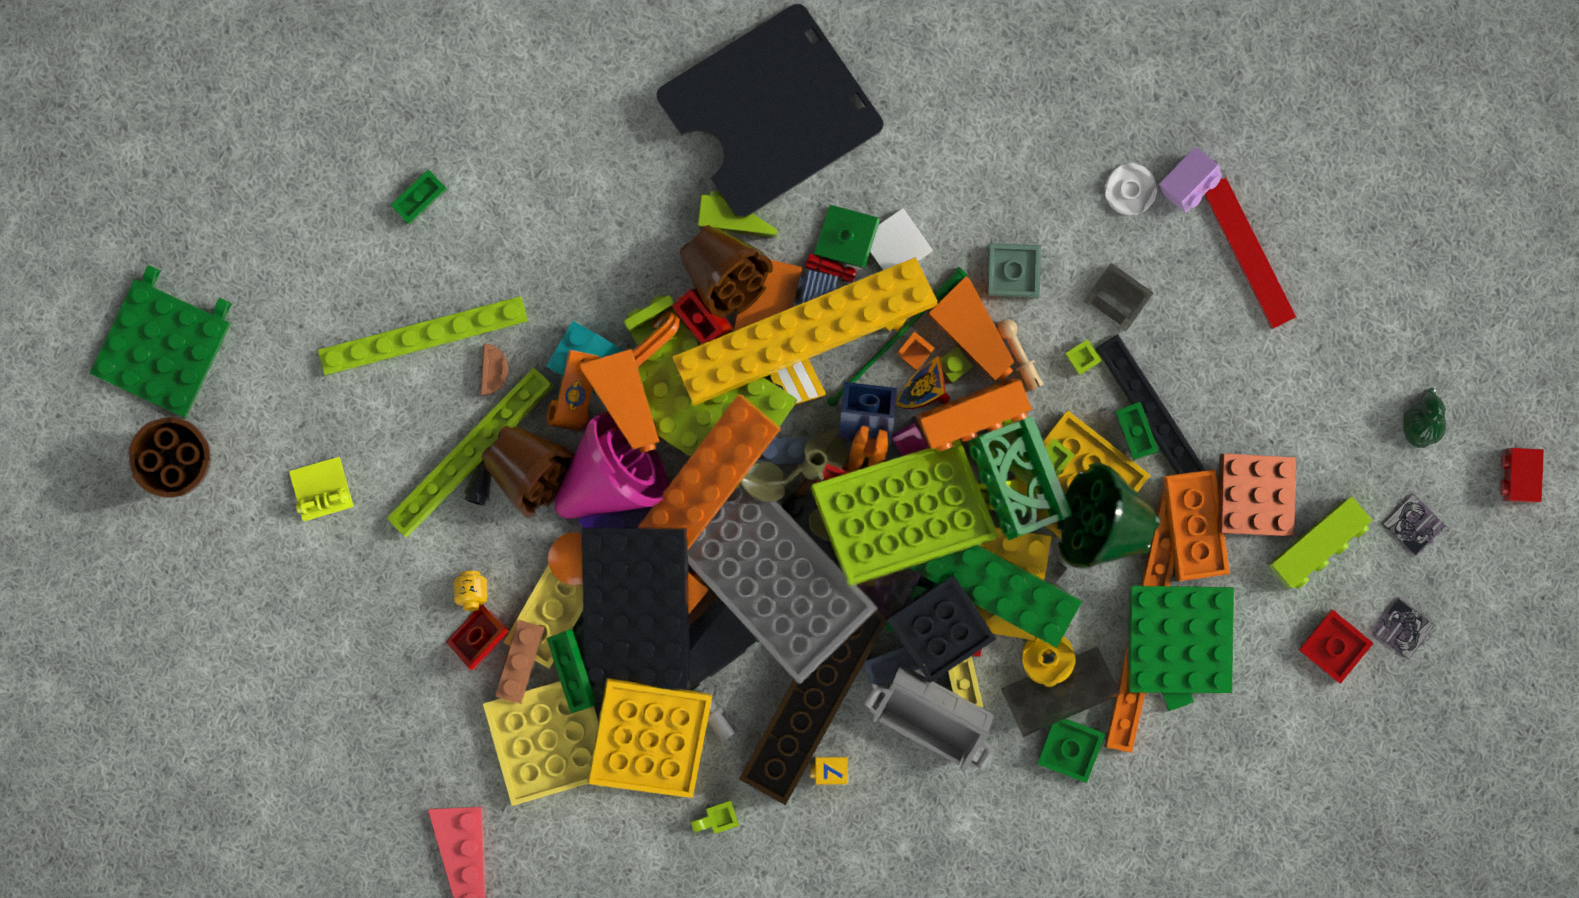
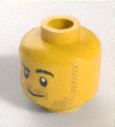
M479 571L460 572V576L454 579V602L459 606H463V610L476 611L479 610L480 605L487 602V579L480 575Z

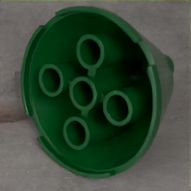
M1102 463L1089 464L1090 468L1085 472H1079L1065 493L1072 516L1059 520L1057 523V529L1062 530V543L1059 542L1058 546L1063 559L1074 568L1087 569L1134 555L1147 554L1150 550V542L1154 532L1160 524L1159 515L1155 514L1153 507L1110 466Z

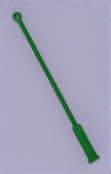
M957 267L956 271L934 292L938 301L937 304L963 278L968 276L960 267ZM927 310L916 314L849 382L855 383ZM844 387L834 396L828 398L827 403L829 406L837 405L838 399L843 395Z

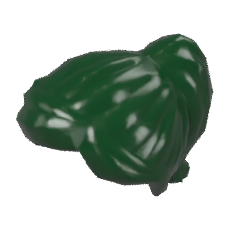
M1434 388L1425 391L1420 403L1412 406L1403 415V429L1406 440L1417 448H1425L1430 444H1435L1445 434L1446 408L1442 399L1436 395Z

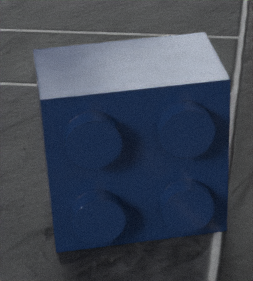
M844 382L838 438L853 441L861 426L869 427L868 437L876 439L879 430H884L887 432L888 444H891L897 388Z

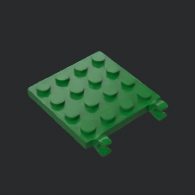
M147 265L142 282L134 279L90 374L187 418L231 325L230 322L225 321V318L232 303L219 298L212 315L154 288L161 270Z

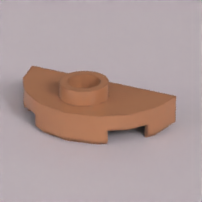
M486 343L483 344L481 396L491 395L500 390L507 381L509 374L508 361L503 352L494 345Z

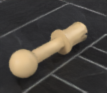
M1011 319L1002 320L997 326V331L1002 339L1007 340L1020 366L1015 370L1020 372L1028 391L1030 392L1044 385L1034 366L1035 360L1029 362L1016 336L1018 332L1017 324Z

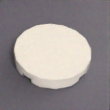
M1135 163L1115 168L1107 177L1104 187L1105 198L1110 207L1126 216L1139 215L1145 212L1153 204L1157 194V186L1152 173L1144 166Z

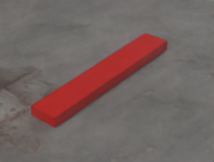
M1227 178L1221 179L1218 185L1213 189H1209L1204 196L1271 329H1274L1296 318V315Z

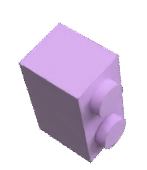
M1195 147L1159 185L1163 195L1186 213L1191 207L1194 208L1200 203L1202 196L1209 189H1213L1218 185L1222 174L1219 165Z

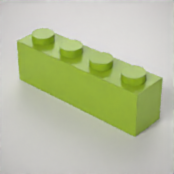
M1352 496L1346 497L1273 559L1268 566L1287 589L1295 587L1298 590L1310 580L1307 577L1314 570L1318 573L1330 563L1327 560L1334 553L1339 555L1350 546L1347 543L1354 536L1359 538L1370 529L1367 525L1373 520Z

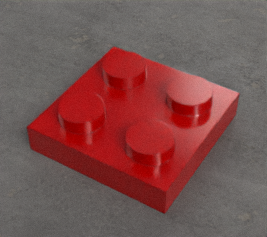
M1330 609L1298 651L1338 684H1341L1374 643L1337 612Z

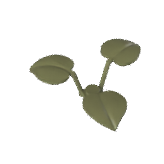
M839 429L816 435L804 447V464H799L798 468L788 478L783 480V472L775 464L760 462L751 467L740 484L752 497L764 502H774L784 496L785 490L783 485L789 484L800 472H803L804 476L809 480L817 479L818 483L823 482L824 476L822 474L826 464L840 469L846 465L848 450L844 439L838 438ZM819 509L812 511L809 516L811 531L817 537L831 541Z

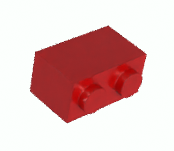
M690 289L672 305L701 344L727 335L734 329L725 317L722 319L714 316L705 307L696 289Z
M1508 448L1506 453L1502 454L1501 468L1505 469V477L1500 482V495H1504L1503 501L1542 502L1544 449Z

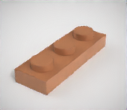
M518 620L496 697L522 704L545 627Z

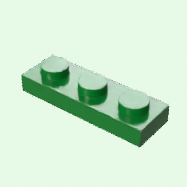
M567 630L547 637L546 639L571 714L596 706L594 694L573 630Z

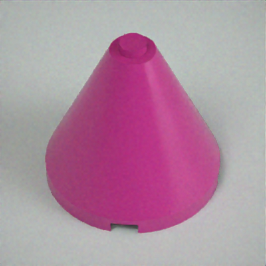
M601 412L590 420L555 497V510L561 517L573 519L655 506L664 499L662 494L669 486L667 472L655 449L640 453L639 449L634 450L609 412Z

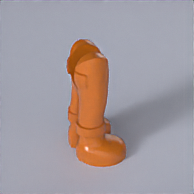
M861 426L853 439L849 461L841 469L848 472L863 469L866 457L869 458L866 468L883 463L888 449L887 432L879 430L878 436L874 439L868 437L869 427Z

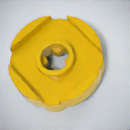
M1064 636L1057 648L1035 637V640L1027 641L1022 652V662L1028 677L1046 687H1052L1067 679L1076 663L1073 646ZM1044 654L1048 656L1054 654V662L1045 664L1043 663L1044 658L1042 656Z

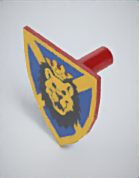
M939 356L917 370L909 379L896 399V407L917 409L927 406L936 400L943 404L948 403L950 396L945 390Z

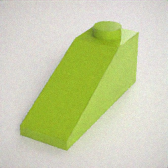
M709 191L708 195H702L698 222L699 229L710 225L712 228H719L729 233L777 238V229L756 215L751 214L746 218L735 216L719 192Z

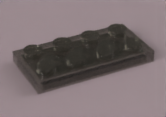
M1098 646L1076 655V663L1070 676L1052 687H1046L1026 677L1001 688V692L1022 737L1120 695V691Z

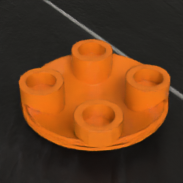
M571 532L560 536L552 544L549 551V567L553 575L565 584H583L582 533Z

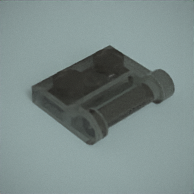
M1110 263L1083 302L1088 306L1093 305L1120 324L1119 328L1126 332L1154 293L1120 268ZM1101 290L1131 310L1126 317L1098 297Z

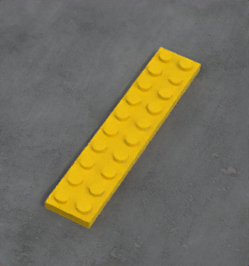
M914 257L675 355L672 358L691 402L695 406L935 307L938 301L917 258Z

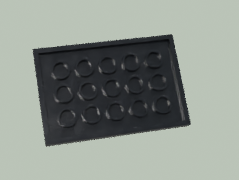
M581 528L584 667L591 687H605L606 679L641 683L661 689H689L687 528Z

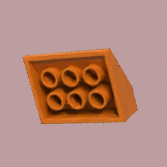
M1009 378L913 417L929 448H937V451L940 452L952 447L951 442L961 438L965 442L978 436L976 432L985 428L987 432L1003 427L1001 422L1011 419L1012 422L1022 420L1028 417L1026 412L1031 411L1032 408L1021 380Z

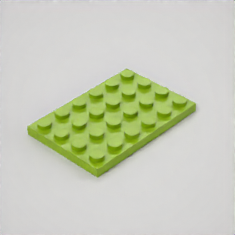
M679 325L677 332L670 340L638 367L658 437L689 457L693 455L737 395H743L779 427L797 402L795 397L763 377L693 406L672 357L702 344L693 332L682 325Z
M960 439L952 441V447L940 452L937 451V448H928L811 486L813 496L848 587L976 546L998 537Z

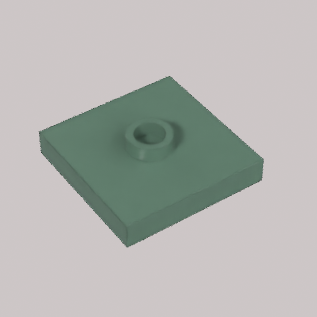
M989 243L986 296L1039 298L1041 245Z

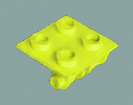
M340 456L289 471L298 502L296 503L298 513H301L303 522L354 507Z

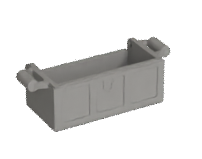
M900 664L888 687L873 684L863 700V704L873 713L871 722L876 723L881 712H883L879 722L898 731L905 737H909L958 765L963 756L960 770L965 772L968 766L984 770L995 753V750L984 740L994 717L992 713L935 682L929 683L926 677ZM880 692H883L884 694L882 695L877 706H873ZM979 747H984L985 749L978 761H973L972 759Z

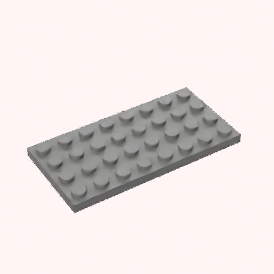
M742 485L739 488H735L688 550V564L798 683L805 680L877 609L872 601L856 585L848 587L844 574L838 565L777 501H760L749 495Z

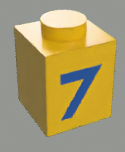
M815 756V762H810V778H816V784H848V757Z

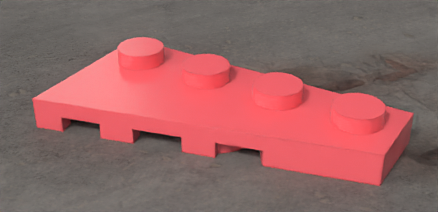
M482 806L428 809L453 898H485Z

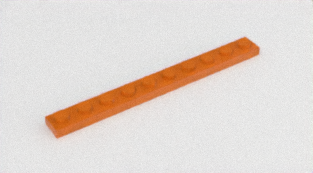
M1162 489L1157 510L1160 524L1150 542V550L1147 554L1140 586H1170L1174 558L1164 489ZM1127 643L1104 747L1132 753L1145 693L1127 692Z

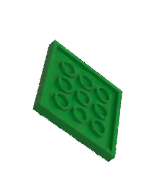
M1129 586L1127 692L1232 693L1234 587Z

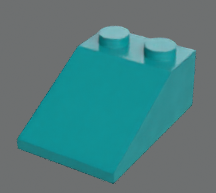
M572 321L548 362L547 367L563 376L569 349L598 355L600 358L620 353L624 350L577 322ZM593 388L592 393L598 396V394Z

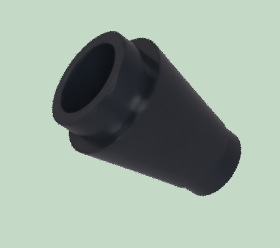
M477 466L464 491L466 494L464 500L480 506H485L486 500H489L492 476L485 466Z

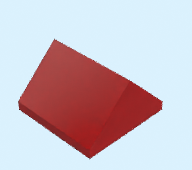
M480 605L479 610L474 611L450 636L446 643L472 671L476 670L505 639L510 629L488 608Z

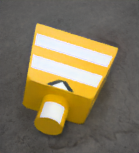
M809 359L769 375L773 384L797 399L794 406L826 396Z

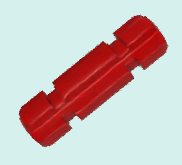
M809 254L805 264L807 269L813 271L818 269L820 273L837 276L838 278L841 277L843 278L842 281L848 283L854 281L857 271L855 268L849 266L845 268L841 263L826 258L822 260L819 259L820 256Z

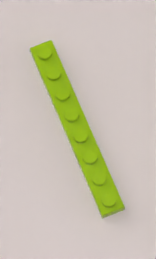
M522 296L326 347L319 349L318 352L324 375L327 376L527 323L528 318Z
M533 367L387 517L390 523L407 538L483 460L481 456L485 449L492 446L498 439L500 430L506 425L511 428L515 427L554 386Z

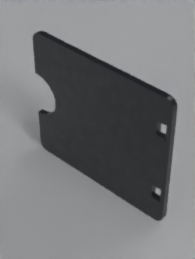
M794 4L664 84L657 91L658 103L681 136L691 132H705L714 136L722 145L724 151L723 163L717 173L710 179L734 215L739 218L750 216L872 139L882 131L884 126L883 119L806 7L801 4ZM810 29L813 30L820 40L814 45L805 34ZM856 94L865 106L860 110H857L850 100Z

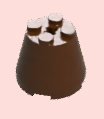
M710 225L704 226L699 234L680 250L683 267L703 304L714 316L722 319L727 314L733 312L740 314L751 307L766 290L767 287L764 283L768 273L773 272L771 260L761 250L719 228H712Z
M175 417L160 418L145 424L133 437L128 451L132 476L137 484L148 493L165 498L184 496L195 490L207 476L211 463L210 447L201 430L194 424ZM178 460L184 465L180 464L179 466H177Z
M506 425L498 433V439L494 444L485 449L481 458L485 461L486 469L515 509L525 517H532L535 515L536 509L542 505L548 507L555 500L575 454L568 448L521 427L515 426L511 428Z

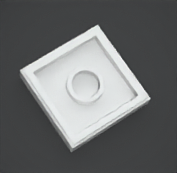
M904 208L878 225L870 250V254L882 271L914 257L919 262L933 252Z

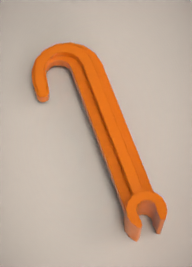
M667 311L651 323L652 327L656 330L633 349L637 367L642 365L675 335L680 325L679 316L675 312Z

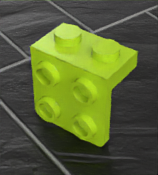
M664 295L657 296L650 301L651 305L643 310L637 308L627 314L628 318L624 320V323L637 345L656 330L652 327L651 323L667 311H673L679 316L672 307L674 301L670 295L666 297ZM679 316L680 325L688 329L686 323Z

